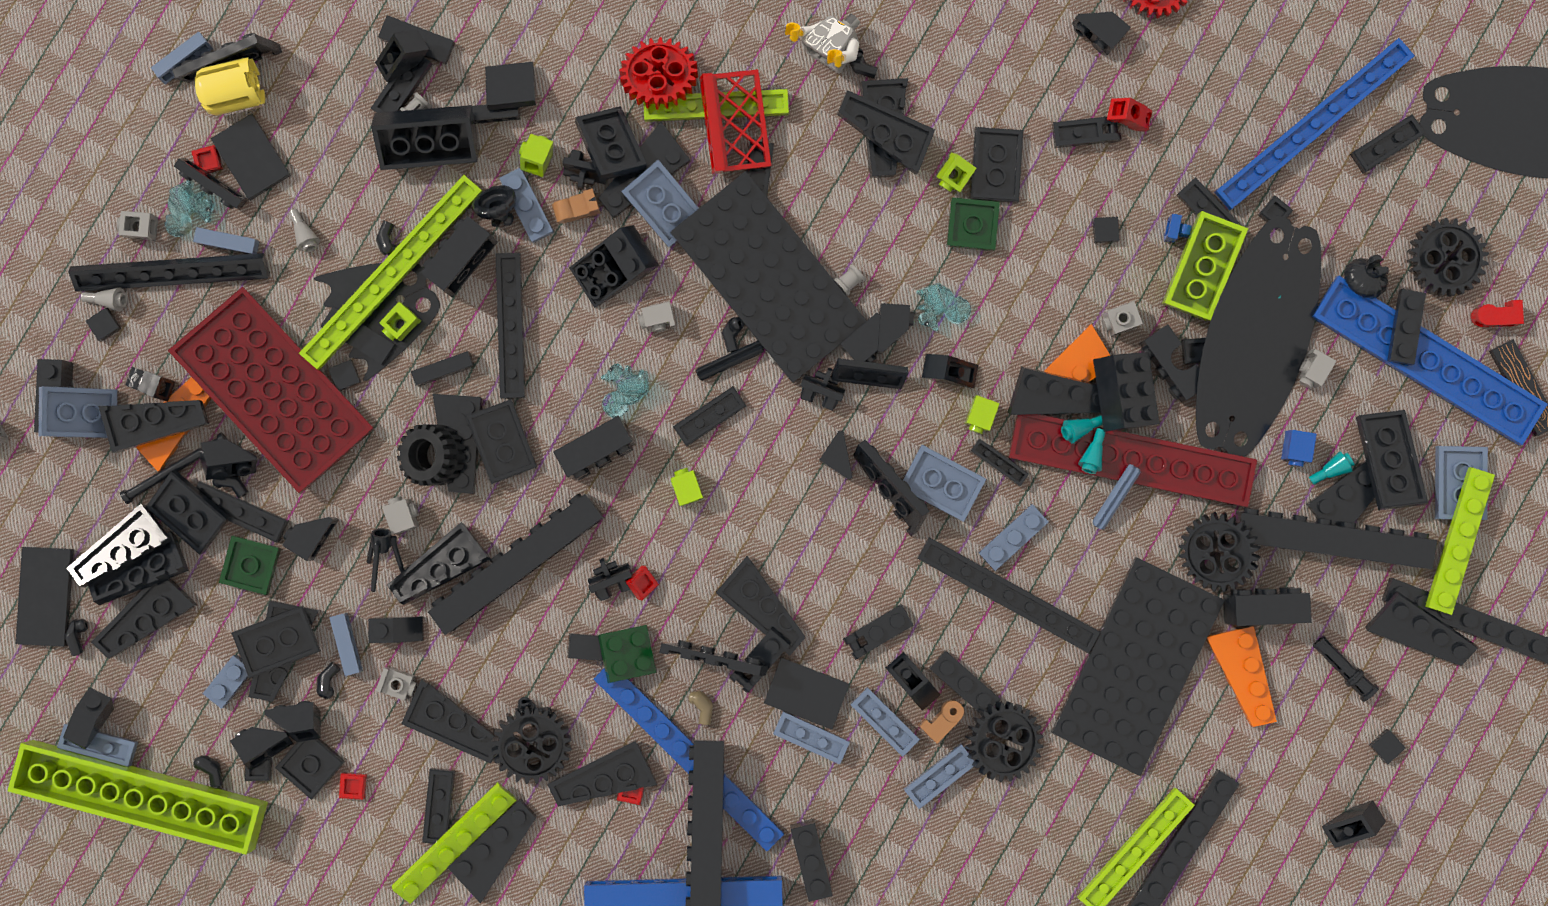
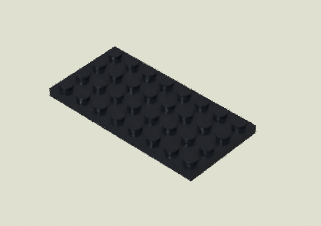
M746 171L670 232L792 383L867 321Z
M1135 557L1100 628V634L1087 655L1051 733L1141 776L1225 600Z

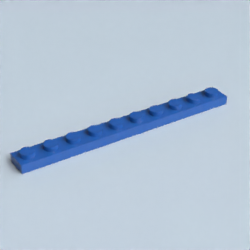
M1400 38L1395 40L1214 193L1229 211L1415 55Z
M604 668L593 680L689 774V770H693L694 760H689V745H694V743L630 679L607 683ZM724 773L723 809L768 851L784 835V832Z

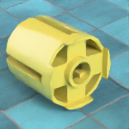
M241 58L204 67L196 73V95L208 114L218 116L265 103L264 89L260 90V83L257 77L260 73L253 59Z

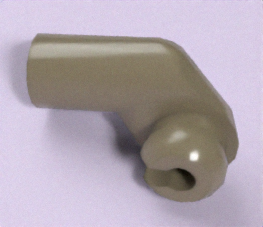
M692 691L688 699L691 704H694L700 710L699 724L711 725L712 701L704 692Z

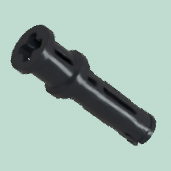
M1325 636L1316 640L1313 647L1345 678V684L1348 687L1351 686L1360 695L1362 702L1370 699L1379 690L1376 684L1373 685L1364 676V671L1355 668Z

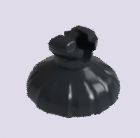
M506 185L493 186L478 194L472 203L474 213L482 219L491 220V225L494 227H499L501 220L504 222V226L511 225L514 221V216L510 211L516 203L515 190Z
M1377 254L1370 256L1369 259L1358 258L1351 261L1344 270V279L1349 288L1363 298L1373 299L1383 294L1388 285L1387 274L1389 272L1387 266L1382 267L1380 265V262L1384 259Z

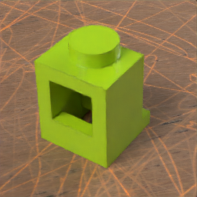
M951 152L949 159L936 177L941 180L939 185L947 191L951 192L954 189L961 192L977 168L958 154ZM954 169L956 174L953 178H950L949 175Z
M398 302L379 323L384 327L382 332L393 341L396 338L402 341L421 320L404 304ZM403 320L404 325L398 329L397 322Z

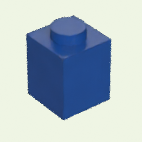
M1298 430L1285 431L1281 460L1289 461L1288 465L1303 467L1304 463H1312L1317 434Z

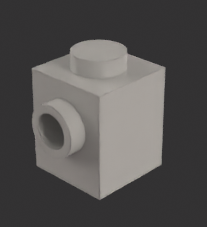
M1135 301L1103 313L1102 325L1104 330L1110 333V336L1143 324Z
M402 496L388 500L389 505L382 507L391 535H397L420 527L416 516H419L415 502L411 503L410 499H402Z

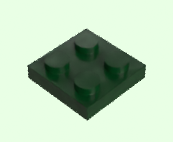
M952 197L946 247L995 251L1000 202Z
M231 536L219 583L268 595L281 548L238 536Z
M647 625L598 635L607 683L657 673Z

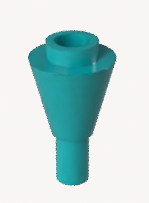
M1102 416L1092 419L1065 420L1061 427L1064 439L1070 443H1075L1092 431L1093 428L1102 426Z
M1096 429L1093 442L1089 445L1078 463L1082 467L1081 470L1086 473L1096 474V471H1102V443L1106 434L1103 429Z
M1339 451L1322 467V470L1309 476V480L1315 485L1326 478L1353 472L1351 467L1355 464L1348 453L1343 454Z

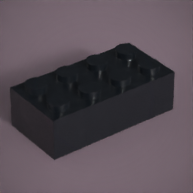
M472 105L374 113L371 129L380 170L478 162L479 143Z

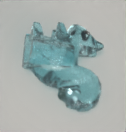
M187 180L169 190L168 208L170 214L165 216L166 221L164 224L167 232L174 237H184L192 230L190 215L196 212L204 222H211L210 216L214 209V202L211 199L202 200L206 195L205 192L197 194L193 192L192 188L195 185L193 180Z
M940 282L916 290V294L924 298V303L916 307L917 310H925L924 313L918 316V322L921 325L931 327L933 331H938L937 315L944 313L947 319L954 324L963 323L970 317L971 305H969L967 299H963L961 296L955 298L952 291L941 285Z
M616 363L610 367L605 375L601 376L602 380L616 382L617 391L606 394L602 400L603 410L611 418L623 416L624 413L628 412V405L636 404L643 396L648 395V371H644V369L639 370L638 375H632V368L627 365L623 371L622 366Z

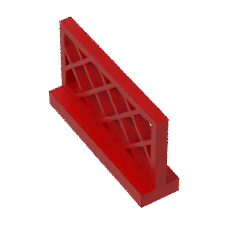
M759 70L702 74L699 81L712 175L771 167ZM753 76L754 88L750 93L738 84L743 77ZM726 79L733 85L726 95L718 90L717 80ZM735 87L747 96L740 106L728 98ZM754 91L756 93V98L752 95ZM719 96L723 98L721 102H719ZM749 98L757 104L758 108L753 117L742 109ZM725 101L737 109L730 119L721 114L720 107ZM738 112L750 120L743 130L731 122ZM722 120L726 122L724 127L722 125ZM752 122L761 131V135L756 141L745 133ZM728 125L740 133L733 143L724 138L723 131ZM741 136L753 144L746 155L735 147ZM725 144L729 146V149L727 151ZM755 146L763 152L765 162L755 163L748 157ZM731 149L743 157L738 165L728 166L727 155ZM746 160V161H748L750 164H742V163Z

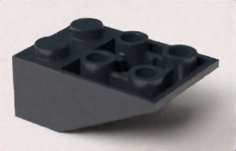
M631 225L616 230L570 266L569 269L594 308L641 280L657 268L659 264L635 226Z

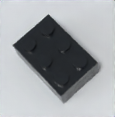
M469 216L465 219H460L453 229L455 232L450 238L446 237L442 240L434 257L430 256L422 266L423 270L421 273L452 298L498 243L489 232Z
M1149 352L1116 354L1093 359L1104 432L1160 424Z
M616 416L553 451L567 478H575V480L578 479L579 481L591 474L590 469L594 467L601 469L612 463L610 458L617 454L622 457L633 451L632 446L636 442L623 419Z
M1279 587V592H1277V589L1255 588V593H1252V590L1230 589L1231 594H1223V599L1225 600L1223 603L1225 624L1247 626L1312 623L1310 593L1302 592V588Z

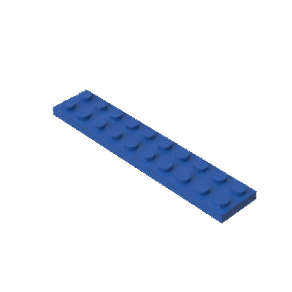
M1339 275L1335 277L1312 316L1316 321L1518 446L1524 444L1548 405L1547 403L1422 326L1420 328L1415 365L1410 366L1388 362L1395 310L1377 298H1363L1349 288L1344 278Z

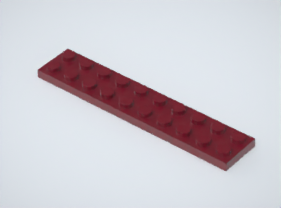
M1040 414L1016 416L1008 456L1010 459L1116 481L1120 479L1127 466L1132 464L1141 471L1134 482L1135 485L1241 507H1248L1257 459L1116 430L1108 431L1105 434L1102 443V471H1096V474H1089L1082 471V467L1078 463L1089 445L1093 442L1096 429H1103V427L1093 428L1092 431L1075 443H1070L1064 439L1061 433L1064 419Z

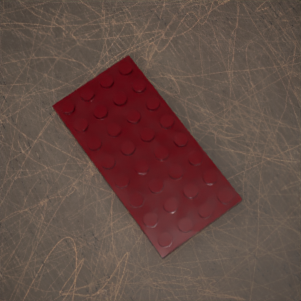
M242 286L173 345L168 352L299 494H302L369 435L374 428L320 370H317L299 354L301 349Z

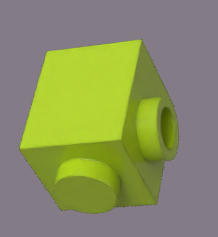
M530 134L527 142L523 141L520 147V170L543 177L553 156V141L544 136Z

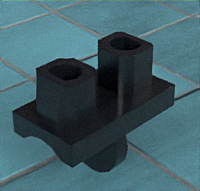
M573 149L568 158L564 157L562 162L564 166L563 176H568L570 181L577 182L578 190L583 191L585 184L594 186V182L606 184L607 179L600 181L593 163L584 161L583 152Z
M828 367L826 373L817 370L814 377L805 374L800 385L802 387L800 398L813 402L816 392L825 395L822 406L833 411L838 402L842 401L846 389L836 386L838 382L832 381L831 378L833 369Z
M605 558L599 559L601 566L593 569L595 576L588 578L590 592L595 593L597 598L603 601L612 596L609 586L617 583L621 592L630 590L625 582L628 578L632 577L629 563L618 566L616 560L607 564Z

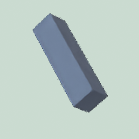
M197 32L153 65L151 69L166 85L175 78L172 69L181 66L180 64L183 61L200 58L202 53L211 51L213 48L200 32Z
M196 227L193 242L199 245L244 254H257L260 242L253 238Z
M348 613L329 617L344 675L348 676L362 672L363 669Z

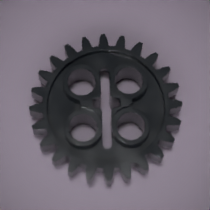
M1444 218L1440 222L1438 220L1431 222V226L1429 224L1423 226V231L1415 233L1418 239L1410 241L1415 248L1407 250V253L1413 255V258L1407 260V263L1414 264V267L1409 272H1417L1418 275L1413 280L1421 279L1423 281L1420 286L1421 289L1430 286L1429 294L1438 290L1439 297L1444 296L1445 293H1447L1448 297L1455 296V293L1461 295L1465 293V290H1472V283L1478 284L1481 282L1478 276L1486 274L1481 267L1489 265L1487 261L1483 260V257L1489 255V253L1482 251L1481 248L1485 247L1487 243H1479L1478 240L1482 237V234L1474 236L1475 227L1467 230L1466 221L1458 225L1457 218L1451 220L1450 223L1448 218ZM1443 235L1449 238V246L1443 243ZM1459 241H1461V246L1448 257L1447 253L1452 252ZM1462 251L1468 254L1467 262L1462 259ZM1428 253L1434 257V264L1428 262ZM1448 257L1449 262L1442 264ZM1439 265H1441V267H1440L1439 270L1437 271V274H1435V273H1434V270H1435ZM1447 269H1449L1453 274L1452 280L1448 279L1446 276Z
M1213 512L1210 518L1204 514L1201 516V521L1195 519L1193 521L1194 526L1189 525L1186 527L1189 534L1184 533L1181 536L1186 542L1179 545V548L1184 549L1185 552L1181 553L1179 557L1186 558L1187 561L1182 564V567H1190L1187 575L1195 574V583L1203 580V588L1212 584L1213 591H1216L1220 585L1222 591L1225 592L1229 585L1235 590L1238 587V583L1241 585L1246 583L1245 577L1250 579L1253 576L1250 570L1258 568V565L1253 561H1258L1261 556L1254 554V552L1258 551L1261 547L1253 545V542L1258 537H1250L1249 533L1252 531V527L1243 528L1245 520L1238 524L1236 523V515L1227 519V513L1224 512L1218 518L1217 513ZM1215 531H1218V533H1219L1218 538H1217V535L1215 534ZM1226 533H1229L1234 537V544H1230L1226 541ZM1201 536L1209 538L1210 546H1206L1201 542ZM1218 548L1219 551H1223L1224 554L1221 556V554L1219 552H1216L1215 549ZM1230 557L1238 561V568H1234L1229 564L1228 560ZM1204 560L1212 561L1214 570L1208 569L1204 564ZM1221 565L1224 570V573H1222L1220 570Z
M998 701L996 708L988 704V712L980 709L982 717L980 719L973 717L976 725H968V728L973 732L971 735H965V738L971 740V743L967 744L965 748L972 750L967 756L969 759L975 760L972 766L980 768V774H987V778L991 780L996 778L999 782H1002L1004 777L1007 781L1012 782L1013 775L1021 779L1020 771L1029 774L1027 766L1029 764L1036 766L1032 759L1034 757L1040 758L1041 755L1036 750L1043 748V745L1039 744L1038 740L1044 736L1036 732L1041 728V725L1033 724L1037 718L1033 715L1029 716L1030 710L1022 709V705L1016 703L1013 706V703L1009 701L1006 702L1005 706L1002 702ZM1001 720V728L996 731L995 724ZM1022 729V737L1017 740V732ZM989 732L1018 744L1023 749L1020 751L988 738L986 733ZM992 743V751L986 754V747ZM1011 752H1013L1014 757L1012 761L1008 763L1007 757Z
M536 704L533 711H530L529 707L525 705L524 712H520L518 708H515V716L506 713L507 722L499 720V725L502 729H494V734L497 737L492 738L491 742L496 746L491 749L492 754H498L494 757V762L501 763L499 770L504 771L508 769L506 772L507 778L515 774V781L517 783L521 777H524L526 784L529 783L530 778H534L535 783L538 784L539 777L542 776L544 780L548 781V773L556 776V767L564 768L561 760H569V755L566 752L571 751L572 748L567 743L572 740L571 735H565L569 732L568 726H562L564 719L559 718L556 720V711L548 715V708L546 706L540 712ZM527 724L536 726L531 732L523 730V727ZM514 732H518L519 734H521L522 738L520 736L514 735ZM546 738L555 739L552 745L543 744ZM534 741L536 742V747L534 745L527 747V742L530 744L534 743ZM513 743L521 746L517 751L508 749V746ZM542 752L549 754V756H544ZM532 757L540 759L535 765L528 763V760Z

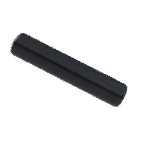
M755 341L697 368L696 374L699 380L703 381L763 353V346L759 341Z

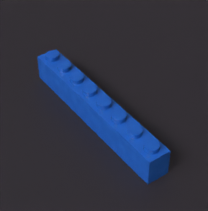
M782 876L722 877L721 906H783ZM686 878L586 881L584 885V906H685L686 897H690L691 887L686 886Z

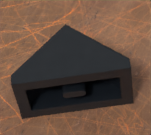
M842 430L838 431L819 459V462L846 480L852 479V473Z

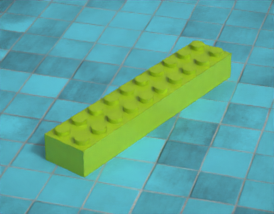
M36 740L20 744L7 790L11 793L246 855L256 848L268 804L267 801L135 766H124L63 750L55 745Z

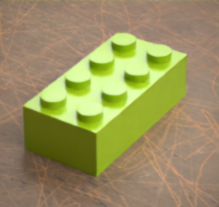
M1203 211L1198 213L1162 305L1204 321H1211L1248 228Z

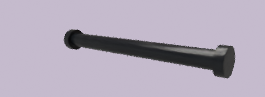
M221 432L212 441L227 439V437ZM200 448L131 489L122 490L120 492L121 498L126 504L133 502V498L164 481L171 471L177 470L179 472L199 460Z

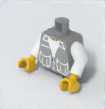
M849 14L843 22L833 16H828L823 21L811 26L800 27L797 23L791 22L786 25L785 35H790V40L793 42L798 41V38H800L808 55L840 74L847 63L857 59L860 42L855 29L860 24V21L853 14Z

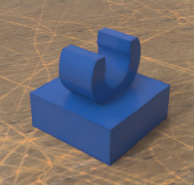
M1172 214L1168 218L1164 242L1174 243L1178 236L1183 238L1190 236L1192 226L1181 224L1182 215Z

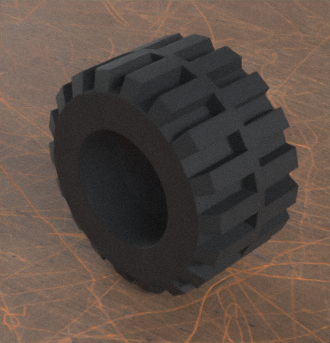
M437 424L416 425L414 429L407 430V436H402L401 441L403 443L398 445L397 449L400 451V455L397 456V461H401L399 468L401 471H405L404 476L406 479H411L412 483L419 484L420 486L444 485L445 483L452 482V478H457L459 476L458 470H462L464 467L462 460H465L466 456L462 452L465 447L464 444H460V435H455L456 431L448 428L446 425ZM431 444L436 453L432 466L427 458L428 448Z

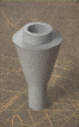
M298 209L291 210L289 215L294 224L297 250L306 253L314 251L318 247L320 239L302 220Z
M120 287L97 293L83 292L81 294L82 302H93L118 312L123 310L128 301L126 293Z

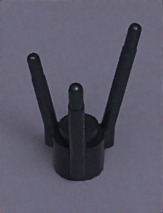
M378 528L370 533V545L366 562L370 564L373 557L372 592L376 591L379 554L387 553L391 546L400 573L405 570L397 546V536H391V531L385 528Z

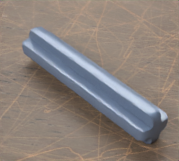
M1132 464L1127 466L1093 519L1094 526L1102 530L1105 529L1140 475L1141 471L1138 467Z

